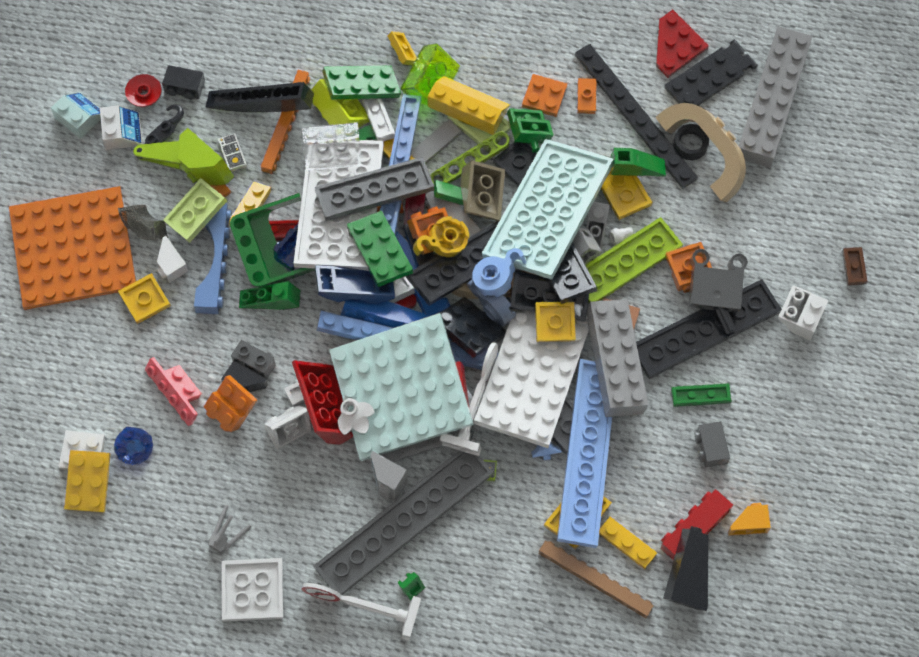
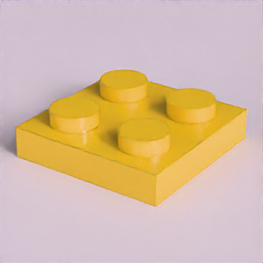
M152 273L118 291L137 324L171 306Z
M560 302L535 303L536 342H570L576 340L574 302H566L564 304Z

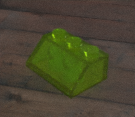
M437 43L424 45L400 89L406 95L421 96V103L428 106V94L435 82L443 76L453 80L460 65Z

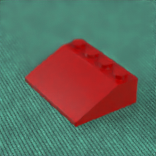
M292 361L314 432L327 444L341 445L353 437L352 430L344 435L338 426V419L342 414L340 407L343 398L334 365Z

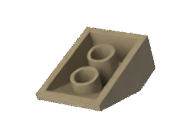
M473 160L462 168L461 192L466 213L495 221L501 220L505 169Z

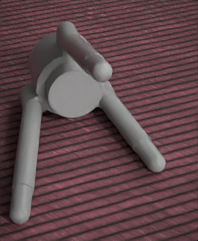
M228 505L224 506L208 543L211 548L219 553L223 549L228 551L230 546L251 528L250 524L247 525L227 542L228 537L223 534L233 519L232 515L229 516L221 531H218L226 515Z

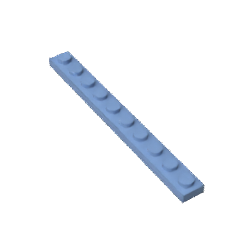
M403 94L389 166L410 160L421 105V96ZM402 200L380 207V211L383 212L394 234H396Z
M321 311L316 331L360 340L393 328ZM449 341L455 362L461 361L464 366L482 370L488 350L473 358L456 343Z

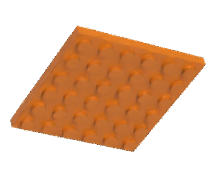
M120 186L9 206L24 310L118 293L119 290L136 282Z

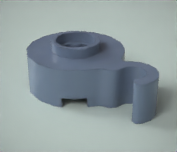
M473 279L467 283L470 291L479 298L484 312L491 320L501 326H505L516 317V313L514 311L511 313L509 309L511 304L503 295L495 297V295L484 296L478 291Z

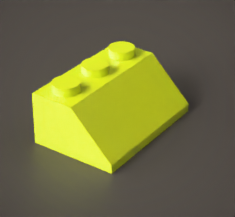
M319 79L311 89L314 92L312 104L318 108L322 117L327 120L332 131L337 135H348L370 122L364 107L358 99L331 100L325 79Z

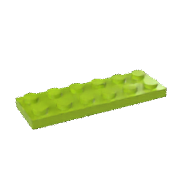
M659 217L585 265L597 286V291L589 294V304L590 302L603 300V298L611 295L665 260L666 252L683 247L682 242L662 217Z

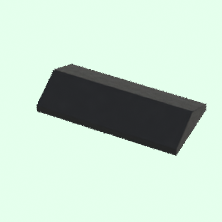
M515 271L510 308L535 312L536 302H560L548 278ZM589 294L569 301L574 302L575 320L586 321Z

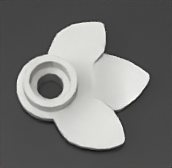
M352 398L344 400L340 407L342 414L338 419V426L342 434L346 435L352 428L359 433H367L369 429L367 417L375 413L373 407L367 402L358 403V401ZM349 406H354L352 412H348Z

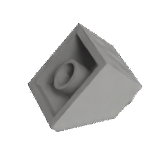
M372 451L371 463L378 492L385 500L390 501L392 499L396 501L408 482L407 470Z

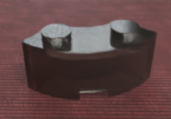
M146 205L118 208L122 222L137 237L145 240H161L167 236L165 222L152 217Z

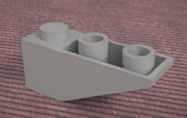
M593 202L589 210L586 229L591 232L602 251L610 204Z

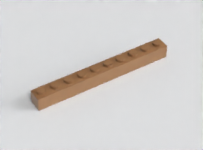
M545 540L539 549L538 554L642 617L647 618L654 605L649 600H644L639 594L630 592L629 588L620 586L617 581H612L606 574L599 573L596 568L587 566L586 562L577 560L574 555L567 554L560 547L557 548L551 541L547 542Z

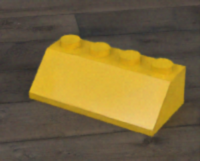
M445 76L435 82L428 94L429 108L492 135L497 131L510 107V104Z

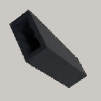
M691 526L690 529H682L663 599L699 611H707L708 535L702 533V529Z

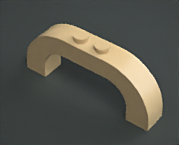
M689 103L672 105L655 117L665 131L671 134L685 123L696 122L722 153L725 160L723 174L710 186L711 189L724 202H728L736 195L745 178V158L735 142L736 137L730 131L727 132L724 129L725 124L719 117L715 118L709 111Z

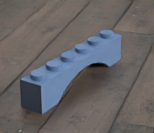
M226 203L205 226L214 241L215 255L208 275L195 291L194 308L196 313L219 314V308H223V297L220 296L221 290L224 291L225 279H222V276L227 270V262H224V256H228L226 239L230 238V228H227L232 217V211H229Z

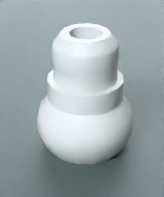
M630 227L614 228L610 230L609 238L613 245H617L633 235L634 232Z

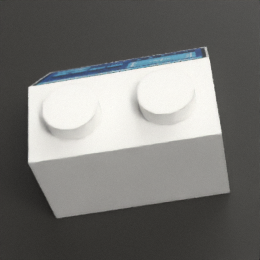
M122 106L100 108L102 139L106 150L135 147L143 144L140 113L138 111Z

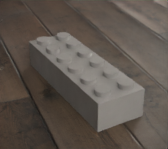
M628 299L590 302L586 316L605 417L644 414L648 407V400Z

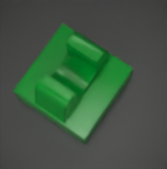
M415 572L412 574L407 573V578L403 582L398 581L401 590L410 601L413 596L416 597L426 588Z

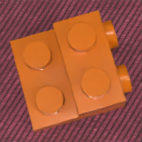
M438 206L428 209L426 214L422 215L421 212L410 215L411 219L407 221L413 239L416 238L417 240L424 235L429 236L434 224L441 218L448 217L445 207L438 209ZM446 234V238L451 240L452 236ZM421 244L424 249L421 253L422 255L434 252L433 250H428L424 244Z
M702 242L666 252L665 254L678 292L682 290L684 293L690 292L692 271L690 257L696 250L704 249ZM695 256V260L698 263H704L703 257ZM710 261L705 267L712 268Z
M229 375L224 378L218 390L212 392L203 408L207 410L206 414L208 417L217 419L221 423V429L233 432L241 427L257 399Z

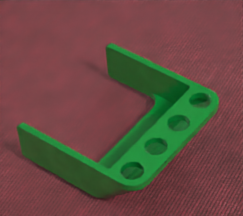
M300 193L233 216L230 220V227L249 281L256 287L282 283L315 271V268H299L291 272L286 269L269 223V215L272 211L301 201Z

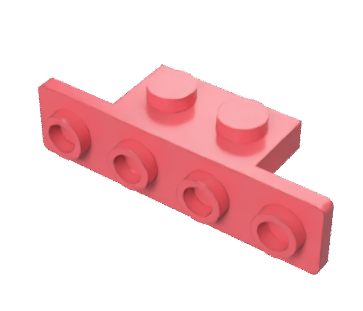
M154 357L150 358L145 367L147 375L155 382L158 389L175 408L181 419L188 426L192 425L198 414L189 402L198 399L202 393L180 365L164 371Z

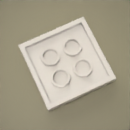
M282 558L222 561L223 622L284 619Z

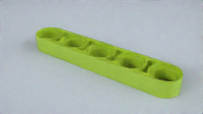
M505 132L495 133L435 170L430 175L432 182L435 176L440 175L444 178L443 182L452 183L461 177L462 168L467 165L465 163L467 156H473L476 162L484 163L508 148L510 144L509 136ZM498 137H505L507 141L504 145H498L496 140ZM488 146L491 149L488 155L481 154L480 150L482 147ZM451 166H458L459 172L451 174L449 168Z

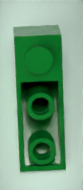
M614 147L610 156L613 159V166L610 170L611 175L666 177L665 159L633 148Z
M289 281L240 290L239 308L273 310L299 308L301 290Z

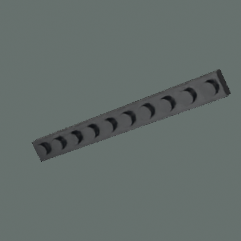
M588 44L576 51V58L593 79H596L597 84L654 155L665 159V168L679 186L684 189L695 182L698 176L592 45Z

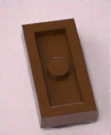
M862 247L843 248L842 254L847 286L867 284Z

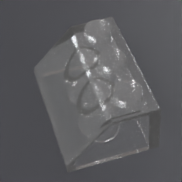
M358 122L302 128L306 171L362 166Z

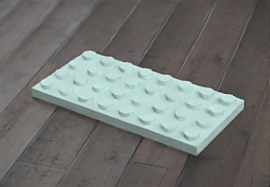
M545 139L483 250V258L492 256L505 258L509 250L517 248L523 252L527 263L523 264L521 260H515L513 263L515 268L553 279L613 166V159Z

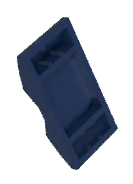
M315 265L318 295L339 303L350 299L362 300L369 304L395 299L393 281L378 287L370 271L338 266Z

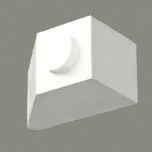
M167 236L163 237L157 259L159 267L157 272L162 279L166 278L170 283L187 273L188 268Z

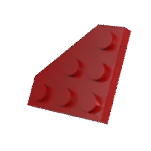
M673 9L659 19L656 67L669 78L707 50L709 45Z

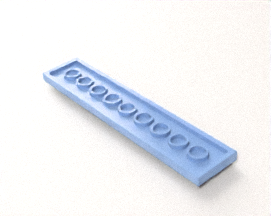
M580 359L578 364L557 541L597 548L612 417H605L595 361Z

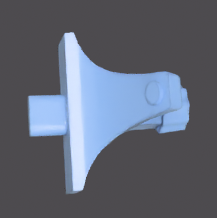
M550 442L549 448L537 445L531 451L533 458L543 456V460L551 459V454L561 453L562 451L559 446Z

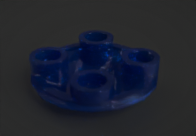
M125 427L116 437L114 443V451L119 460L130 465L141 464L146 461L153 450L152 437L142 428Z

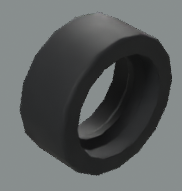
M689 123L677 130L673 147L683 159L692 161L700 159L708 150L709 137L699 125ZM686 134H694L702 140V146L696 150H689L681 145V138Z

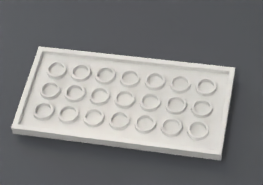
M309 138L294 267L315 268V265L369 271L347 229V224L376 213L377 207L326 221L315 193V187L380 169L382 167L383 141Z
M515 309L516 317L509 323L473 424L549 448L589 331L587 316L585 322L575 320V341L536 342L535 312Z

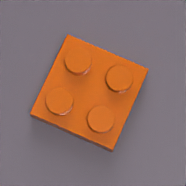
M533 74L523 99L522 107L530 110H542L544 114L557 117L567 89V83Z

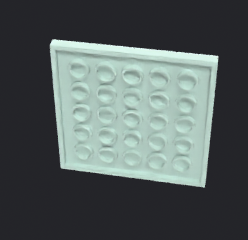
M440 313L329 350L343 401L352 398L358 401V403L367 402L375 411L372 416L367 417L369 420L367 433H359L353 428L351 429L361 461L370 459L372 451L382 455L474 425ZM354 406L348 407V412L354 410Z

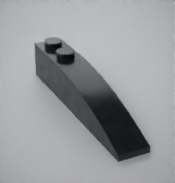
M305 82L209 91L205 107L224 111L259 113L308 110L312 107L314 92Z

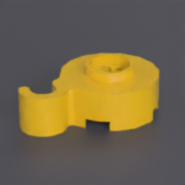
M451 216L443 217L434 224L429 236L424 235L417 239L413 245V251L419 256L424 250L421 244H424L428 250H433L440 256H456L462 252L468 243V228L463 221H458ZM446 234H447L448 236H452V239H451V240L447 239V238H446Z

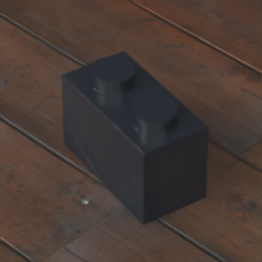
M168 65L162 85L164 92L168 95H181L191 100L194 98L200 99L205 77L201 71Z

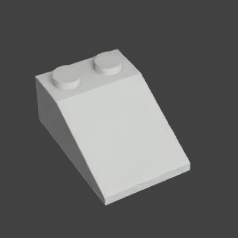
M302 406L290 407L285 410L284 414L278 417L274 416L264 424L266 432L276 449L311 431L308 411Z

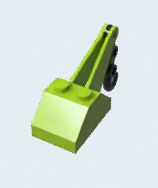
M173 104L166 108L167 111L176 109L178 113L172 119L162 122L146 137L145 144L137 145L133 150L139 160L183 170L193 184L201 178L209 185H225L234 178L223 158L189 128L180 134L179 141L164 142L174 133L177 124L184 116V110L178 104Z

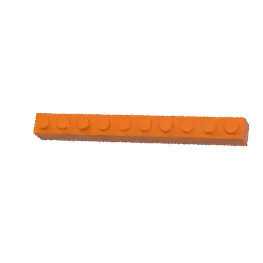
M298 69L293 83L305 82L306 85L307 83L309 84V72ZM299 110L281 112L261 164V171L270 174L276 171L277 161H280L281 158L280 153L284 151V143L288 140V132H291V124L295 122V114Z

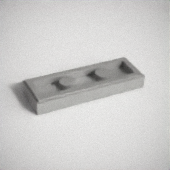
M448 119L411 151V156L414 159L423 157L425 164H427L460 136L462 131Z

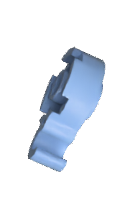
M513 248L507 252L505 258L492 256L480 260L472 272V279L478 291L484 296L495 295V297H499L505 294L511 288L513 272L515 271L514 261L519 259L523 264L527 263L523 252L520 249Z

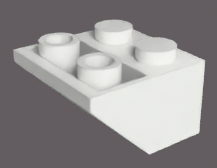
M793 285L778 319L792 333L811 341L828 300Z

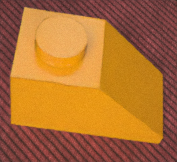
M752 503L750 506H747L730 526L728 536L768 533L771 528L768 505Z

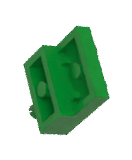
M509 108L507 111L515 142L530 143L533 153L539 151L538 143L543 144L545 139L551 140L554 134L550 121L545 120L542 110Z

